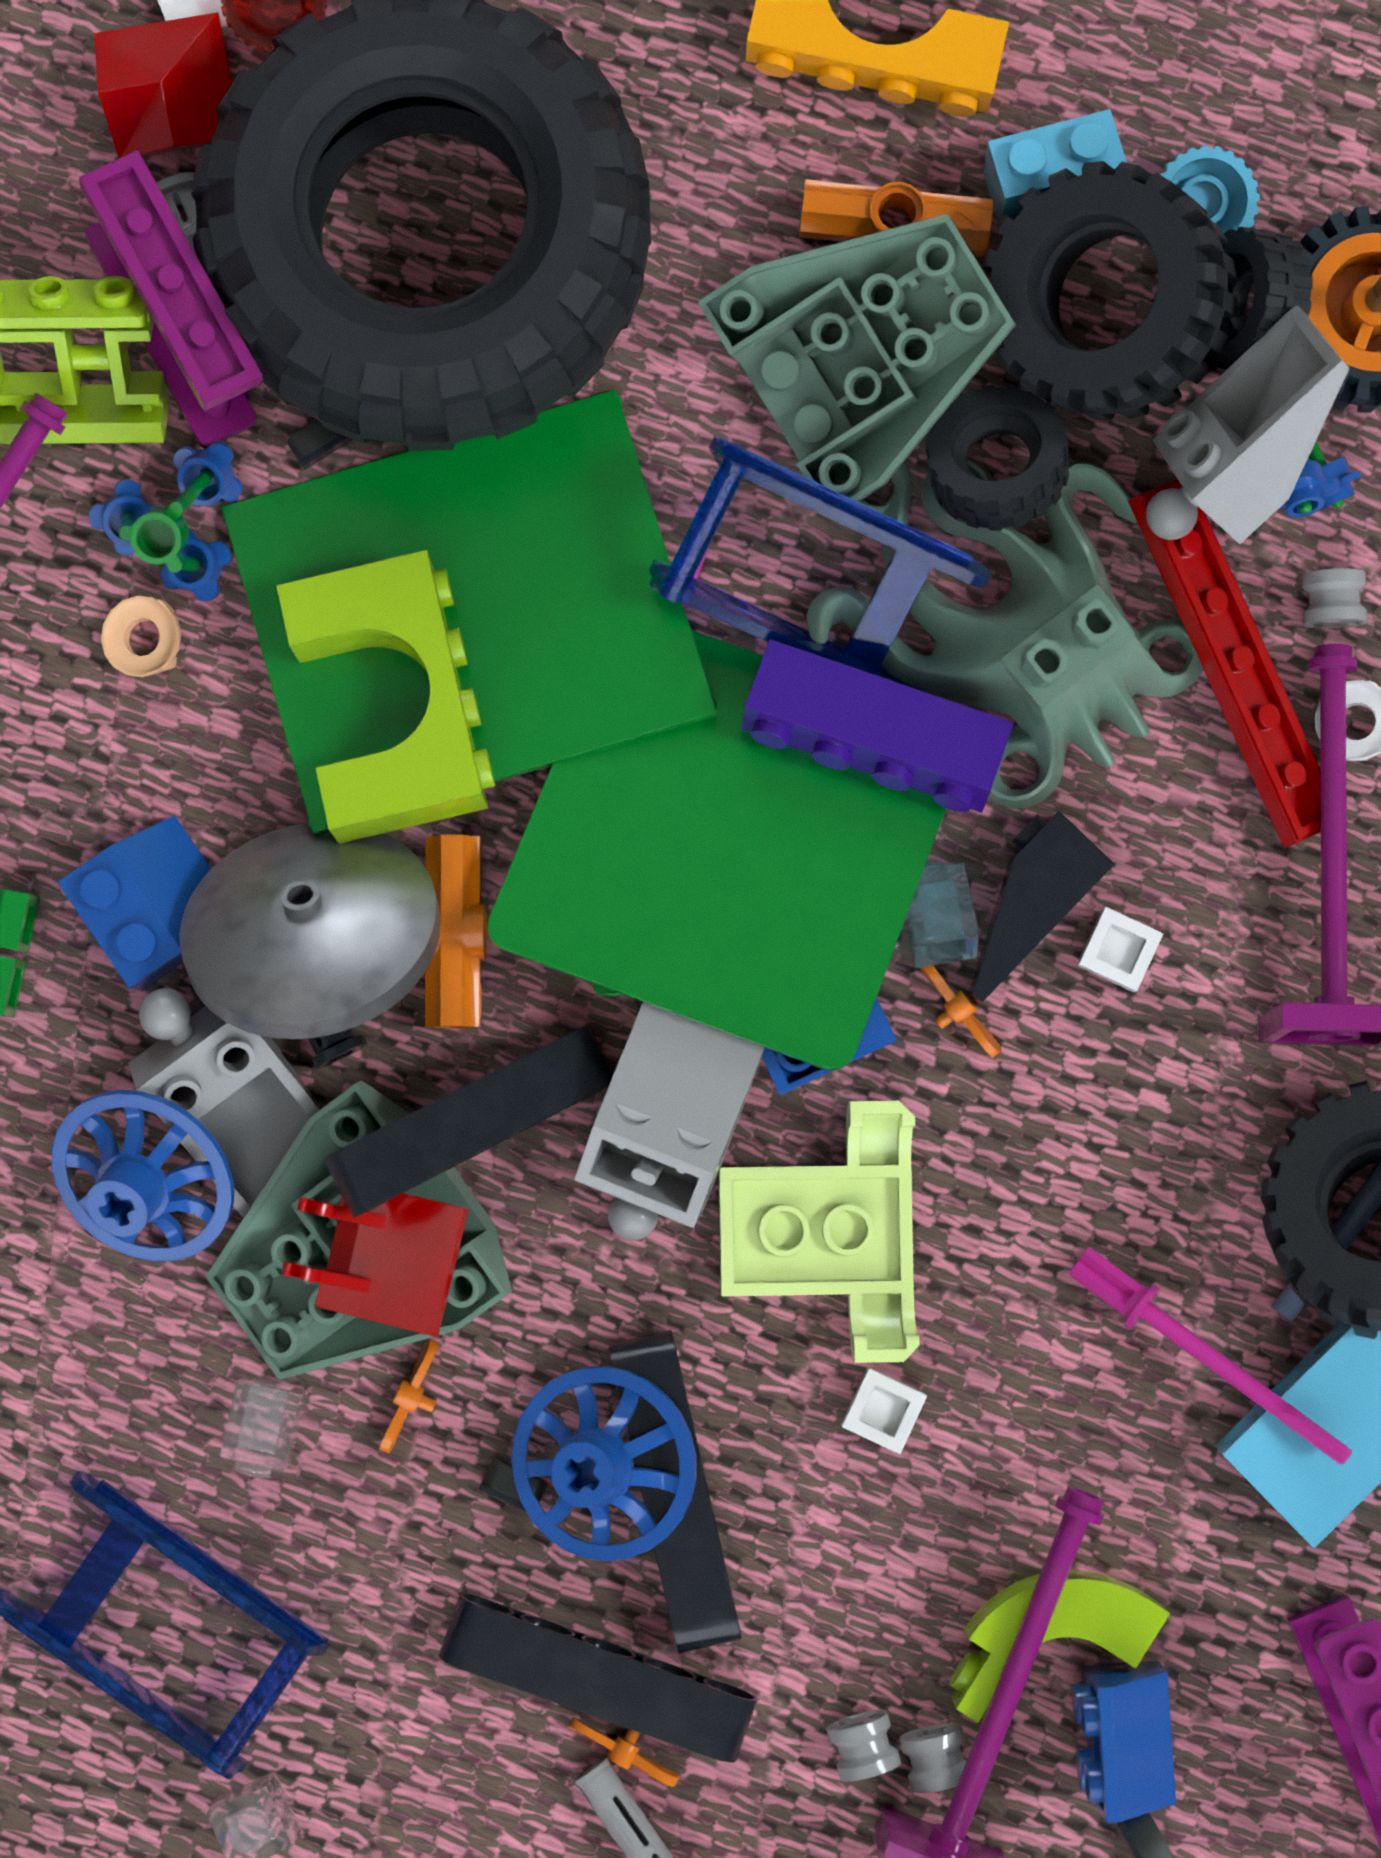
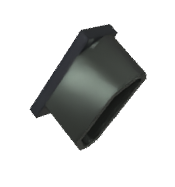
M316 419L295 432L286 443L305 471L353 439L325 429L322 423Z
M493 1457L479 1489L526 1511L521 1504L514 1484L512 1464ZM530 1477L529 1480L535 1497L540 1502L549 1482L539 1477Z
M1150 1813L1122 1822H1116L1135 1858H1174Z

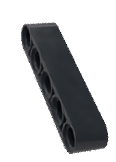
M586 1025L354 1141L325 1157L323 1160L353 1218H356L609 1087L614 1072L589 1025Z
M672 1330L609 1344L613 1367L631 1371L650 1380L669 1396L682 1413L692 1434L695 1447L697 1479L692 1501L680 1524L669 1537L654 1547L678 1653L741 1640L742 1636ZM617 1385L621 1400L625 1387ZM642 1396L627 1425L630 1441L667 1423L657 1409ZM671 1439L634 1458L635 1467L661 1470L679 1476V1455L675 1439ZM640 1486L644 1505L658 1524L668 1512L676 1494L659 1488Z
M466 1593L459 1595L438 1655L444 1662L461 1670L701 1755L731 1763L737 1761L758 1700L754 1695L740 1688L480 1596Z

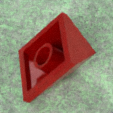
M218 12L94 33L98 95L118 158H122L137 150L142 157L199 148L205 144L210 145L219 119L216 108L232 85Z

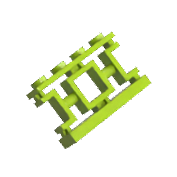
M47 276L36 280H0V343L53 342L59 372H5L0 351V444H11L28 417L19 408L23 401L29 403L35 392L68 413L62 423L66 427L62 434L59 435L50 430L42 444L164 443L170 410V397L168 387L164 384L163 371H131L127 342H150L154 320L131 279L123 276H109L102 279H62L55 276ZM73 328H104L105 344H76ZM80 370H110L112 384L82 385Z

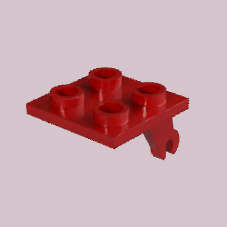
M403 1193L353 1218L342 1196L340 1205L299 1197L296 1210L338 1219L327 1268L284 1261L281 1275L320 1283L315 1307L438 1337L469 1209Z

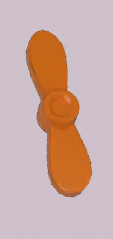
M927 958L917 964L920 970L946 1000L943 1004L946 1011L935 1019L940 1028L944 1029L952 1021H955L957 1024L964 1022L989 1056L994 1058L1002 1051L1001 1046L987 1028L974 1016L973 1013L977 1008L963 990L954 994Z
M428 1338L422 1346L409 1381L401 1380L392 1401L393 1404L399 1407L384 1435L379 1450L390 1454L409 1411L415 1412L416 1408L419 1407L432 1413L436 1400L424 1396V1388L420 1385L435 1356L439 1342Z
M574 1717L568 1725V1728L609 1749L607 1758L620 1767L629 1770L633 1764L667 1786L674 1787L680 1777L678 1773L638 1753L640 1747L635 1743L641 1733L628 1729L624 1737L618 1735L616 1739H613Z

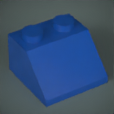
M174 815L109 846L57 883L127 986L131 989L143 991L183 964L179 934L184 910L197 885L212 868L178 818Z

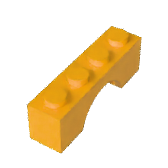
M756 0L746 42V61L756 63L758 71L773 77L787 78L792 76L793 72L816 76L819 84L833 90L848 91L852 90L854 85L878 90V95L890 102L910 104L915 101V98L940 103L939 108L950 115L972 117L976 114V111L989 112L1009 22L947 9L936 25L919 38L902 44L882 45L863 40L847 30L836 18L828 0Z

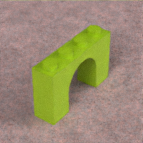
M427 550L276 585L289 646L299 663L362 648L385 647L407 654L416 660L429 676L430 698L426 713L420 725L406 740L380 753L316 767L328 829L338 844L488 809L484 789L495 787V780L487 749L475 751L470 728L482 726L473 688L461 689L457 668L468 665L460 629L448 630L443 608L453 606L454 599L446 568L435 570Z

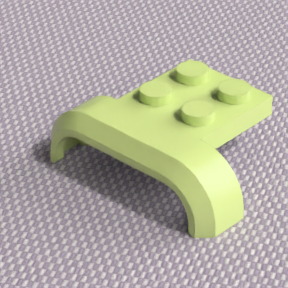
M900 1101L848 1102L846 1115V1165L720 1167L721 1296L848 1294L850 1344L854 1363L904 1362L920 1345L915 1323L911 1145L915 1116Z

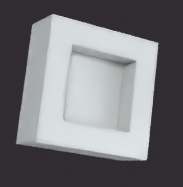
M1104 907L1076 966L1127 990L1136 992L1161 941L1163 933L1108 907Z
M867 1367L841 1426L901 1454L927 1395Z

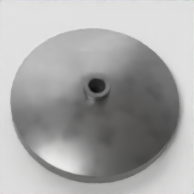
M308 823L277 829L243 844L220 860L204 876L192 893L184 910L179 934L180 950L193 989L207 1008L220 1019L241 1030L260 1036L278 1039L315 1038L339 1033L364 1024L387 1011L405 997L424 975L433 959L440 936L441 919L432 879L426 867L399 840L383 833L338 844L331 832L314 836L312 830L308 827Z

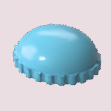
M1203 145L1199 149L1189 148L1185 154L1179 153L1175 155L1173 162L1165 164V171L1160 173V175L1173 182L1208 211L1207 216L1220 227L1223 234L1229 229L1237 230V227L1249 228L1254 226V216L1259 212L1257 201L1260 200V195L1256 192L1258 183L1252 178V170L1245 167V161L1242 158H1236L1232 151L1225 152L1219 146L1211 149L1207 145Z

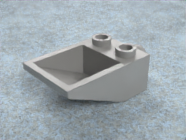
M1297 304L1186 409L1175 413L1167 421L1163 431L1152 440L1182 485L1180 489L1168 488L1156 493L1147 505V524L1158 537L1166 540H1176L1189 534L1196 524L1198 517L1197 508L1200 507L1233 539L1241 544L1289 500L1350 369Z
M168 988L155 990L143 999L139 1008V1021L147 1034L160 1040L128 1063L137 1091L163 1097L184 1108L201 1121L216 1138L227 1157L233 1175L235 1196L233 1206L244 1218L308 1119L320 1111L322 1106L271 1037L256 1035L234 1027L220 1019L207 1006L191 1016L190 1005L181 993ZM158 1115L169 1130L175 1124ZM187 1134L180 1142L196 1162L208 1161L202 1149Z
M644 1002L642 1003L592 1127L574 1179L577 1182L615 1196L608 1208V1222L616 1235L630 1241L643 1239L655 1229L658 1222V1214L691 1228L695 1227L712 1193L719 1169L722 1166L765 1047Z

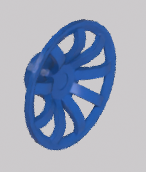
M116 1090L103 1092L81 1102L66 1116L57 1130L52 1146V1170L56 1187L64 1204L77 1222L93 1237L110 1248L134 1258L149 1261H175L191 1257L204 1250L225 1228L232 1213L235 1197L233 1175L227 1157L216 1138L202 1122L179 1105L163 1097L143 1091ZM123 1107L126 1115V1133L121 1153L110 1127L96 1113L107 1109ZM143 1110L158 1114L175 1123L148 1157L141 1155L145 1129ZM79 1125L86 1128L94 1136L100 1149L101 1160L89 1152L68 1149L71 1138ZM189 1134L202 1149L208 1161L193 1162L164 1173L160 1167L185 1136ZM67 1167L83 1169L95 1179L96 1183L90 1191L79 1199L70 1182ZM200 1179L216 1180L217 1200L215 1207L197 1196L171 1193L185 1184ZM180 1211L194 1214L203 1219L208 1225L197 1236L186 1241L179 1222L169 1212ZM147 1223H154L164 1232L169 1246L152 1247L135 1242L139 1232Z
M595 1366L563 1374L546 1384L531 1399L520 1417L513 1437L511 1457L513 1479L521 1504L532 1522L549 1540L566 1551L581 1557L614 1561L630 1559L651 1550L670 1536L683 1520L692 1501L697 1479V1459L692 1434L680 1410L665 1392L650 1380L631 1371L611 1366ZM590 1383H609L625 1387L615 1412L603 1429L598 1428L597 1404ZM570 1388H573L579 1407L580 1420L577 1434H574L560 1418L545 1409L556 1396ZM642 1396L657 1409L667 1423L625 1444L620 1436L631 1420ZM534 1424L546 1430L557 1441L560 1451L556 1454L555 1458L527 1460L528 1443ZM671 1439H675L679 1455V1476L661 1470L634 1467L633 1458ZM551 1476L553 1486L560 1499L547 1513L544 1512L535 1497L529 1480L530 1477ZM630 1486L659 1488L676 1494L668 1512L658 1524L647 1507L628 1491ZM612 1504L622 1509L638 1526L642 1537L627 1543L609 1545L611 1520L608 1505ZM575 1507H588L591 1512L593 1524L591 1543L573 1537L558 1527Z

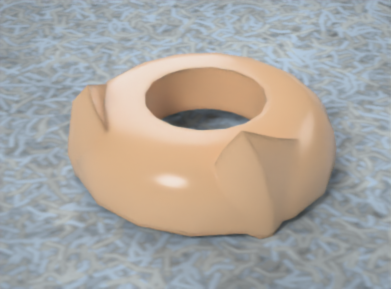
M134 596L122 600L110 610L103 623L101 643L104 655L115 669L127 676L145 678L175 668L177 664L176 655L180 649L181 630L173 608L166 601L153 597ZM152 621L159 630V643L150 654L138 656L130 647V633L140 622Z

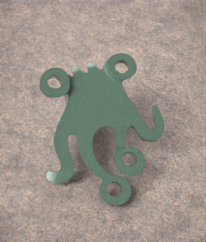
M967 456V466L974 476L983 481H995L986 466ZM904 461L891 477L894 489L888 501L876 505L869 504L862 499L844 511L856 519L874 521L875 523L881 522L883 524L881 546L886 571L904 606L912 617L935 639L936 643L932 654L924 656L913 651L898 638L878 609L867 597L853 588L841 586L824 590L811 601L807 612V628L810 638L818 644H825L833 624L842 622L853 632L872 662L892 681L946 700L975 705L1010 715L1017 722V725L1012 727L988 799L1000 806L1014 809L1028 808L1043 802L1052 794L1060 783L1065 765V756L1070 743H1074L1096 764L1105 768L1112 766L1115 763V759L1098 729L1099 722L1106 719L1133 737L1143 738L1150 731L1132 697L1135 694L1161 698L1172 697L1194 684L1204 670L1182 621L1169 618L1151 622L1142 629L1135 630L1114 596L1103 563L1089 535L1073 509V495L1077 490L1090 491L1099 497L1117 516L1132 523H1137L1128 503L1133 498L1120 482L1100 465L1086 461L1069 462V479L1067 486H1063L1061 490L1062 497L1056 505L1052 504L1046 509L1047 513L1044 515L1052 538L1048 543H1036L1010 527L1002 528V531H990L986 527L979 526L976 529L967 526L966 522L959 518L955 520L947 513V508L944 505L940 506L937 501L928 472L922 485L921 500L924 511L932 523L952 535L981 541L995 547L1005 557L1012 572L1011 588L999 602L988 607L967 606L938 591L923 575L913 557L908 535V516L912 498V474L907 463ZM1165 637L1173 638L1182 644L1186 658L1181 670L1169 672L1159 667L1149 653V648L1154 641ZM1015 752L1028 754L1035 760L1038 767L1036 781L1025 789H1011L1003 783L999 774L1003 760L1006 756Z

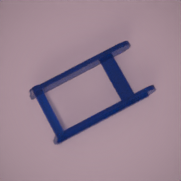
M714 436L709 449L719 468L671 565L668 566L655 559L653 560L649 569L652 576L650 581L651 588L658 591L662 597L675 603L682 602L768 643L772 639L912 687L880 668V665L932 567L969 585L980 588L986 587L992 576L990 570L967 553L734 443ZM742 478L896 550L845 648L829 640L825 644L816 643L810 638L808 630L694 578Z
M77 1470L69 1481L71 1487L86 1500L112 1517L113 1520L45 1616L12 1592L0 1588V1615L4 1618L3 1620L203 1761L212 1771L224 1776L226 1779H232L236 1773L242 1772L249 1762L239 1755L307 1656L324 1655L330 1646L327 1643L329 1639L105 1480L99 1481L92 1475ZM145 1542L286 1641L218 1739L77 1639Z

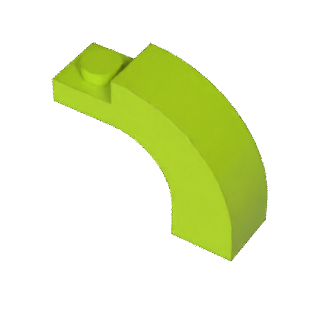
M1070 1570L1042 1643L1056 1638L1067 1637L1088 1640L1106 1649L1136 1669L1169 1617L1170 1612L1161 1603L1124 1581L1096 1572ZM1040 1574L1027 1577L997 1593L976 1612L964 1628L968 1639L982 1649L978 1656L971 1652L964 1656L953 1673L949 1685L956 1689L951 1697L956 1710L977 1723L980 1722L988 1708Z

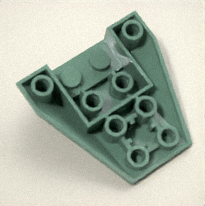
M948 214L751 266L698 301L728 353L741 364L800 462L796 465L830 519L888 482L1016 326Z
M362 1080L355 1083L308 1119L205 1276L278 1380L434 1337L315 1307L320 1283L281 1275L284 1261L327 1268L338 1219L296 1210L299 1197L340 1205L342 1195L323 1159L354 1141L410 1114ZM453 1167L404 1192L469 1209L439 1335L460 1330L512 1292L495 1224Z

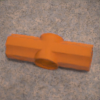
M805 179L799 238L844 242L885 231L891 228L882 223L879 215L888 208L897 207L909 214L912 223L948 214L973 256L984 257L986 249H988L993 215V199L921 192L911 184L904 182H890L882 187Z
M426 836L425 867L432 879L441 919L437 949L425 972L426 1028H481V961L486 960L487 913L486 904H481L482 838L480 836Z

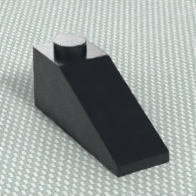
M1060 811L1047 822L1037 814L1011 841L1020 851L1008 863L969 989L968 997L976 1005L982 1003L1115 865Z

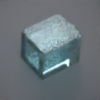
M928 862L924 867L905 919L914 968L977 958L979 930L964 863L947 865L944 862Z

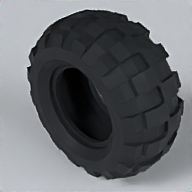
M350 0L351 5L348 8L319 21L315 19L314 15L309 13L271 39L274 48L256 70L250 67L247 71L244 68L237 75L216 108L219 119L210 145L205 144L199 150L191 193L196 206V233L192 238L195 254L225 306L224 312L240 333L263 375L262 382L286 405H295L321 422L325 429L365 444L372 439L407 446L409 451L454 450V444L457 442L488 435H495L498 440L537 423L536 417L542 411L566 394L574 397L604 366L606 353L620 331L628 328L644 288V272L648 249L651 244L649 179L640 140L634 136L621 106L620 96L595 62L581 59L565 43L562 31L525 8L517 7L515 12L511 9L507 12L489 5L484 0ZM414 134H443L470 141L494 154L511 170L522 185L527 196V211L524 228L518 244L505 266L487 284L474 293L452 303L434 307L407 308L389 305L370 298L343 280L324 257L322 231L326 210L332 194L345 173L360 158L374 148L396 138Z

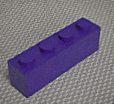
M770 639L744 707L741 730L751 733V737L764 746L774 749H785L787 746L810 753L817 763L835 770H845L851 767L871 774L875 782L888 789L906 791L912 788L932 795L937 804L949 810L967 812L972 809L982 813L1014 722Z

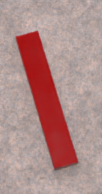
M1176 479L1129 500L1128 503L1282 845L1286 848L1321 832L1320 766L1206 513L1198 507V517L1194 528L1189 534L1180 539L1166 540L1160 538L1149 528L1146 520V509L1149 501L1156 493L1164 489H1180L1182 485Z

